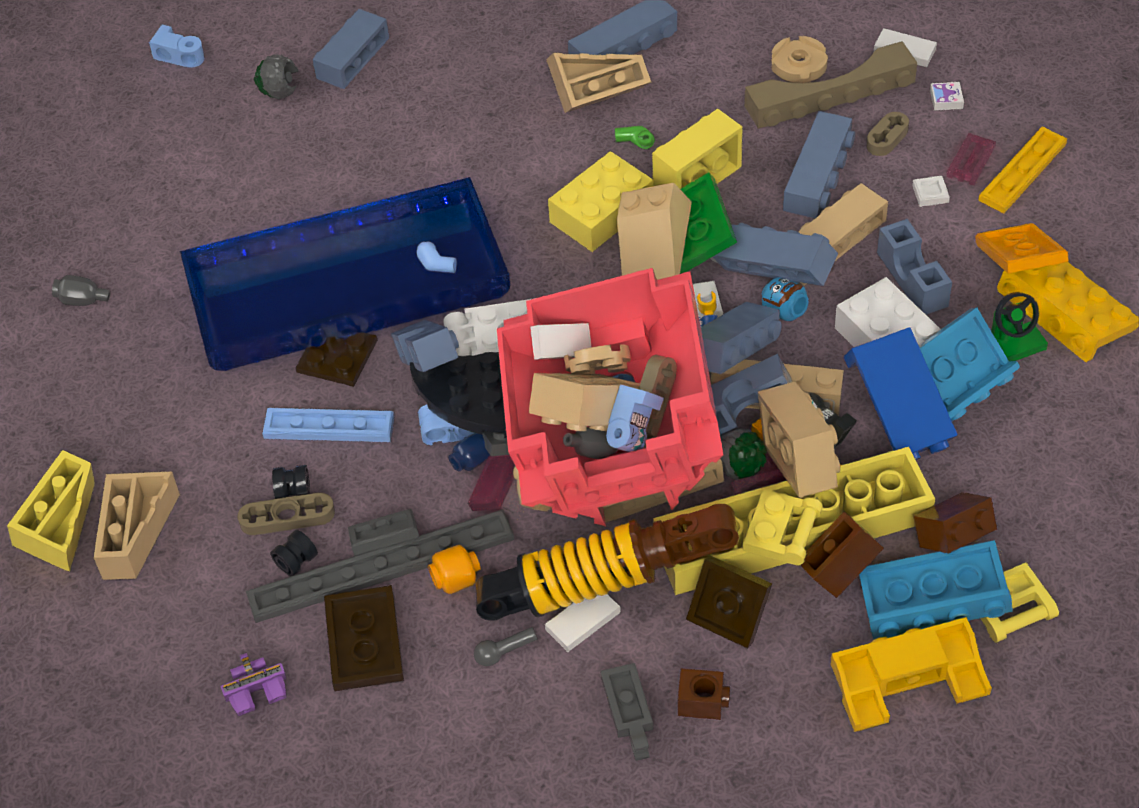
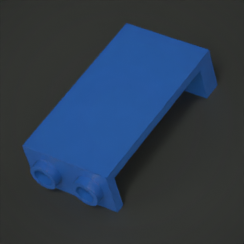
M911 327L854 347L843 356L848 369L854 366L858 367L893 451L909 447L915 460L921 458L919 453L930 449L931 454L950 447L948 441L958 434Z

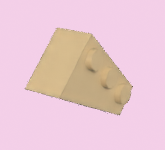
M553 53L546 59L565 113L643 88L651 82L642 55Z
M172 472L106 474L94 552V560L103 580L137 578L180 495Z

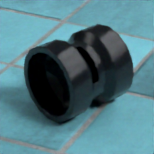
M297 465L294 469L290 470L284 467L273 468L272 482L275 499L310 494L307 465Z
M295 530L287 537V543L276 546L270 552V555L278 568L291 577L301 570L303 562H310L318 555V551L313 542L303 532Z

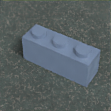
M358 9L351 18L347 19L344 26L331 37L323 49L314 56L313 66L316 79L345 89L389 39L387 20Z

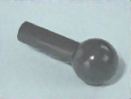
M530 627L498 642L492 640L481 641L474 649L475 661L482 666H492L500 660L501 655L538 640L534 628Z

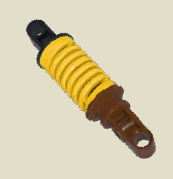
M714 504L699 511L678 515L670 520L663 522L661 520L655 521L653 526L642 528L636 519H632L629 523L616 526L614 528V535L610 530L606 529L601 532V538L598 534L593 533L590 534L588 541L583 537L578 538L576 545L572 541L565 542L563 548L560 545H555L551 548V555L546 549L529 554H519L517 556V567L484 575L477 580L475 585L477 614L484 620L494 621L504 616L530 609L533 615L539 618L544 616L545 613L558 610L560 606L568 607L572 602L577 604L583 602L585 598L588 600L594 599L597 594L604 596L609 591H620L622 586L630 588L643 583H654L655 570L658 568L660 569L665 566L667 569L675 567L676 564L696 560L711 553L733 548L739 540L734 510L726 504ZM683 524L687 526L686 532L684 530ZM688 543H690L692 550H689Z

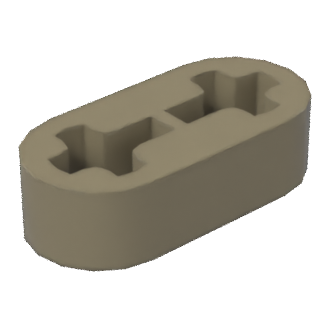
M900 112L886 114L867 136L866 147L868 152L876 156L889 154L907 135L909 128L908 117Z

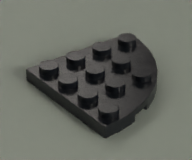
M499 352L458 356L459 358L424 372L417 370L414 363L410 362L411 377L415 391L418 396L420 395L427 402L430 411L439 418L461 429L477 434H483L485 430L504 433V438H507Z

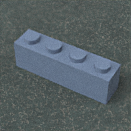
M644 0L569 40L568 53L633 55L641 50H646L655 42L668 38L677 31V11L665 0Z
M818 111L785 188L783 211L817 218L821 209L828 207L831 197L829 190L830 188L835 189L838 183L839 172L837 170L838 168L843 169L846 163V148L851 149L854 144L856 132L851 131L852 118Z
M739 223L738 225L731 224L737 243L716 254L713 258L728 271L770 278L780 277L790 281L824 286L838 253L829 244V239L821 234L813 233L810 236L800 234L794 230L782 232L767 226L760 229Z
M744 302L702 326L701 333L708 371L722 374L777 340L782 328L781 321H779L780 310Z

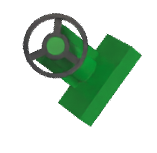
M1013 292L1006 295L999 302L993 317L991 332L1009 362L1047 350L1048 342L1036 327L1039 318L1037 302L1033 297L1022 292ZM1024 296L1027 298L1022 302L1010 304L1003 308L1014 297ZM1031 303L1033 307L1032 320L1023 324L1026 317L1025 309Z

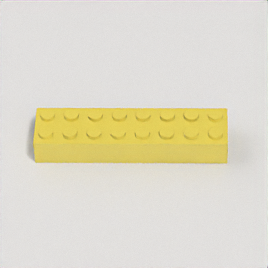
M905 447L841 465L840 472L836 473L838 487L801 497L800 499L815 498L823 505L820 516L814 520L805 550L807 551L844 511L873 538L916 527L914 515L933 507L935 497L910 448ZM788 481L653 518V522L659 520L663 522L681 514H689L708 508L714 504H726L734 510L739 540L733 548L711 553L696 560L685 561L676 564L675 567L670 569L665 567L675 595L696 589L704 560L710 555L750 574L787 564L782 561L743 551V542L763 489L799 498ZM792 515L782 545L788 546L792 544L801 515ZM683 524L684 530L686 532L687 526ZM688 543L689 550H692L690 543Z

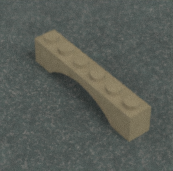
M903 41L877 48L872 56L861 66L834 79L811 83H792L771 79L745 87V108L758 129L766 126H775L779 122L793 118L799 119L806 114L820 110L826 111L833 106L843 103H853L860 98L870 95H880L887 90L897 87H907L915 82L917 61Z

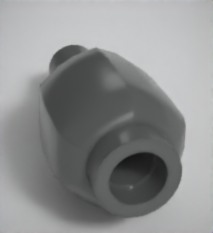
M65 275L61 280H54L52 296L59 298L65 305L87 306L96 300L108 301L110 290L98 288L91 279Z
M587 427L586 431H576L575 434L566 433L563 437L565 446L574 447L578 455L587 458H607L618 450L607 442V431L594 430Z

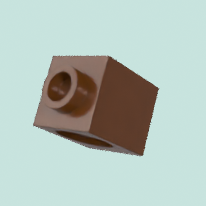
M681 668L678 691V716L721 720L722 707L729 708L730 686H723L724 672ZM709 693L711 694V696L700 697L698 696V694Z

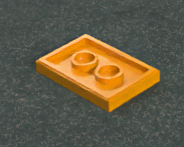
M1033 223L977 233L975 235L977 246L1008 274L1068 262V251Z

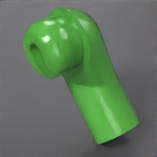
M643 126L615 128L616 142L631 141L641 149H648L655 142L654 135Z

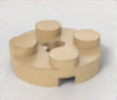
M799 36V40L790 41V37L778 42L772 50L771 69L783 80L793 83H811V81L821 77L827 69L828 55H826V48L818 40L807 36Z
M611 345L578 350L574 352V359L568 354L564 356L566 371L571 372V374H595V370L608 368L609 373L620 372L628 369L627 362L631 360L628 345H620V351H612Z

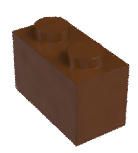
M961 492L914 515L920 548L948 554L997 530L992 497Z
M844 511L806 551L807 554L801 567L818 584L837 598L876 558L884 547Z

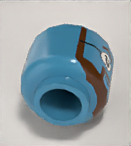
M776 277L763 288L762 306L779 309V319L783 321L795 320L802 316L808 307L807 291L800 283Z

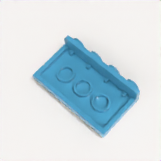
M977 307L969 309L919 345L951 421L962 417L967 412L965 408L971 403L976 404L989 397L991 394L989 390L994 386H1001L1014 378L1013 373L1020 368L1017 361L1009 362Z
M995 540L960 547L949 554L934 552L867 566L859 574L873 639L879 637L891 638L913 628L924 629L965 617L970 621L984 617L997 618L1005 613L1013 612L1011 594L1006 584Z

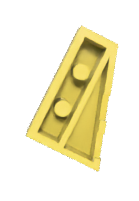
M64 450L61 451L7 525L12 546L70 572L95 484L90 462Z

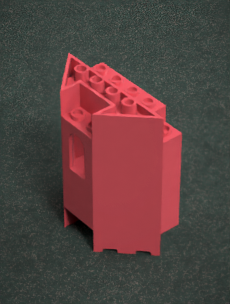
M653 268L526 301L527 314L503 320L504 327L497 328L508 452L519 474L521 505L533 508L538 504L552 507V513L575 519L578 517V514L594 518V524L605 527L603 506L664 491L671 510H673L679 503L678 497L685 489L690 491L702 479L704 469L710 462L716 463L724 455L691 272L657 280ZM589 323L592 347L611 345L612 351H620V345L629 346L631 360L627 362V370L609 373L608 368L595 370V374L611 377L618 374H628L634 378L635 382L641 383L646 364L653 355L674 359L677 365V373L657 437L645 440L646 448L631 452L618 449L615 454L602 459L580 456L576 453L574 447L565 446L563 443L564 435L566 433L575 434L576 431L567 429V423L562 422L561 425L541 422L542 416L530 414L529 406L534 373L571 374V372L566 371L564 358L534 360L530 327L536 325Z

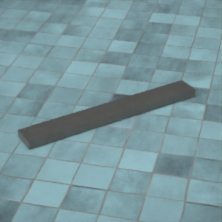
M501 509L420 535L415 539L363 553L247 590L246 594L255 623L323 602L326 595L357 591L426 569L429 564H432V556L435 553L455 545H463L468 553L472 551L479 552L513 541L514 534L504 510Z

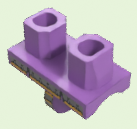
M247 653L240 655L243 665L230 669L233 679L244 675L247 676L220 686L226 702L230 701L238 716L256 709L250 695L251 692L264 689L269 704L287 698L284 683L286 676L282 664L279 663L254 673V671L267 667L263 657L250 662Z

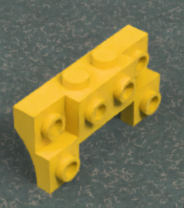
M967 617L924 629L913 628L902 635L891 638L879 637L869 644L835 652L831 655V667L843 693L842 703L854 732L889 723L890 715L883 700V697L946 680L955 702L958 704L990 695L992 689L980 659L975 634Z

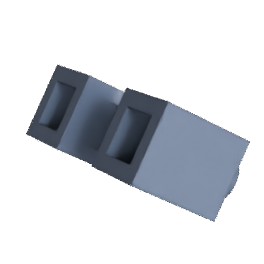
M905 219L880 228L877 254L906 296L926 315L949 307L952 281L938 261L925 264L921 252L922 239L909 220Z
M423 320L391 333L402 363L410 365V362H413L415 368L419 371L424 372L459 358L456 352V348H459L456 335L453 330H448L445 326Z
M778 354L711 385L720 435L737 428L736 418L741 410L751 404L759 403L758 391L792 382V378Z

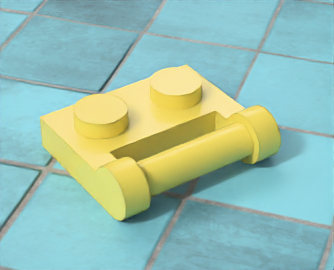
M763 489L743 542V551L793 565L803 564L807 554L805 546L814 520L821 514L822 503L815 498L800 499ZM792 515H801L792 544L788 546L782 545Z
M1023 563L1004 571L1006 584L1011 594L1012 608L1014 609L1032 600H1035L1038 606L1003 621H1000L998 617H984L980 619L987 627L988 634L992 640L997 643L1006 639L1007 634L1044 618L1051 620L1058 617L1059 610L1053 598L1028 564Z

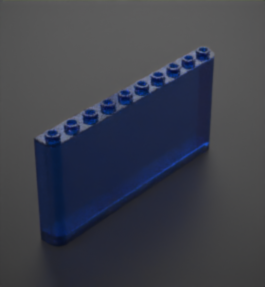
M471 177L180 251L208 363L212 369L217 371H227L305 350L307 347L321 346L328 337L336 336V340L340 338L347 339V337L355 335L356 332L369 333L503 297L511 286L508 269ZM422 242H432L440 256L456 258L455 273L425 269L417 257L418 245Z

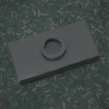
M412 509L348 527L354 556L419 537Z

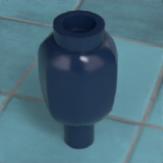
M474 433L458 442L448 458L456 471L460 472L463 469L471 471L484 463L490 457V454L485 448L483 435Z

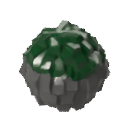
M278 54L267 56L257 66L254 82L261 93L279 100L293 94L297 85L289 86L287 84L292 82L291 74L299 72V70L288 57Z
M737 428L736 430L724 433L720 437L724 454L720 459L726 476L739 481L751 479L752 476H755L760 471L761 467H764L767 461L765 455L767 448L756 432H752L748 428Z

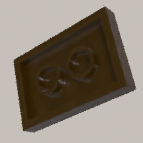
M392 585L324 596L334 692L404 681Z

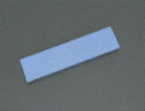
M267 408L262 434L264 439L391 442L394 412Z

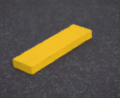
M1042 126L981 192L978 201L1004 214L1065 147L1067 138Z

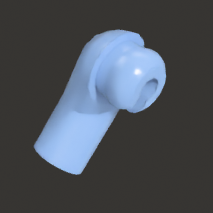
M422 242L418 245L417 257L425 269L455 273L456 258L440 256L432 242Z

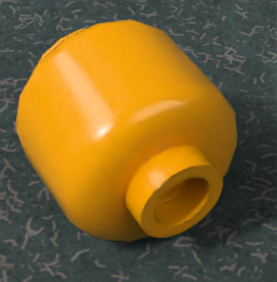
M455 545L435 553L432 556V564L428 565L429 573L436 589L442 588L448 594L473 586L476 583V572L481 570L475 552L468 553L463 545Z

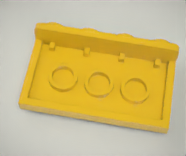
M1069 262L1009 274L1004 270L997 286L998 292L1004 297L1013 292H1022L1033 297L1039 308L1037 323L1084 362L1092 360L1099 347L1129 334L1139 327V317ZM1017 296L1010 299L1009 301L1013 304H1016L1024 301L1027 298L1024 296ZM1030 303L1025 311L1026 315L1032 319L1033 307Z

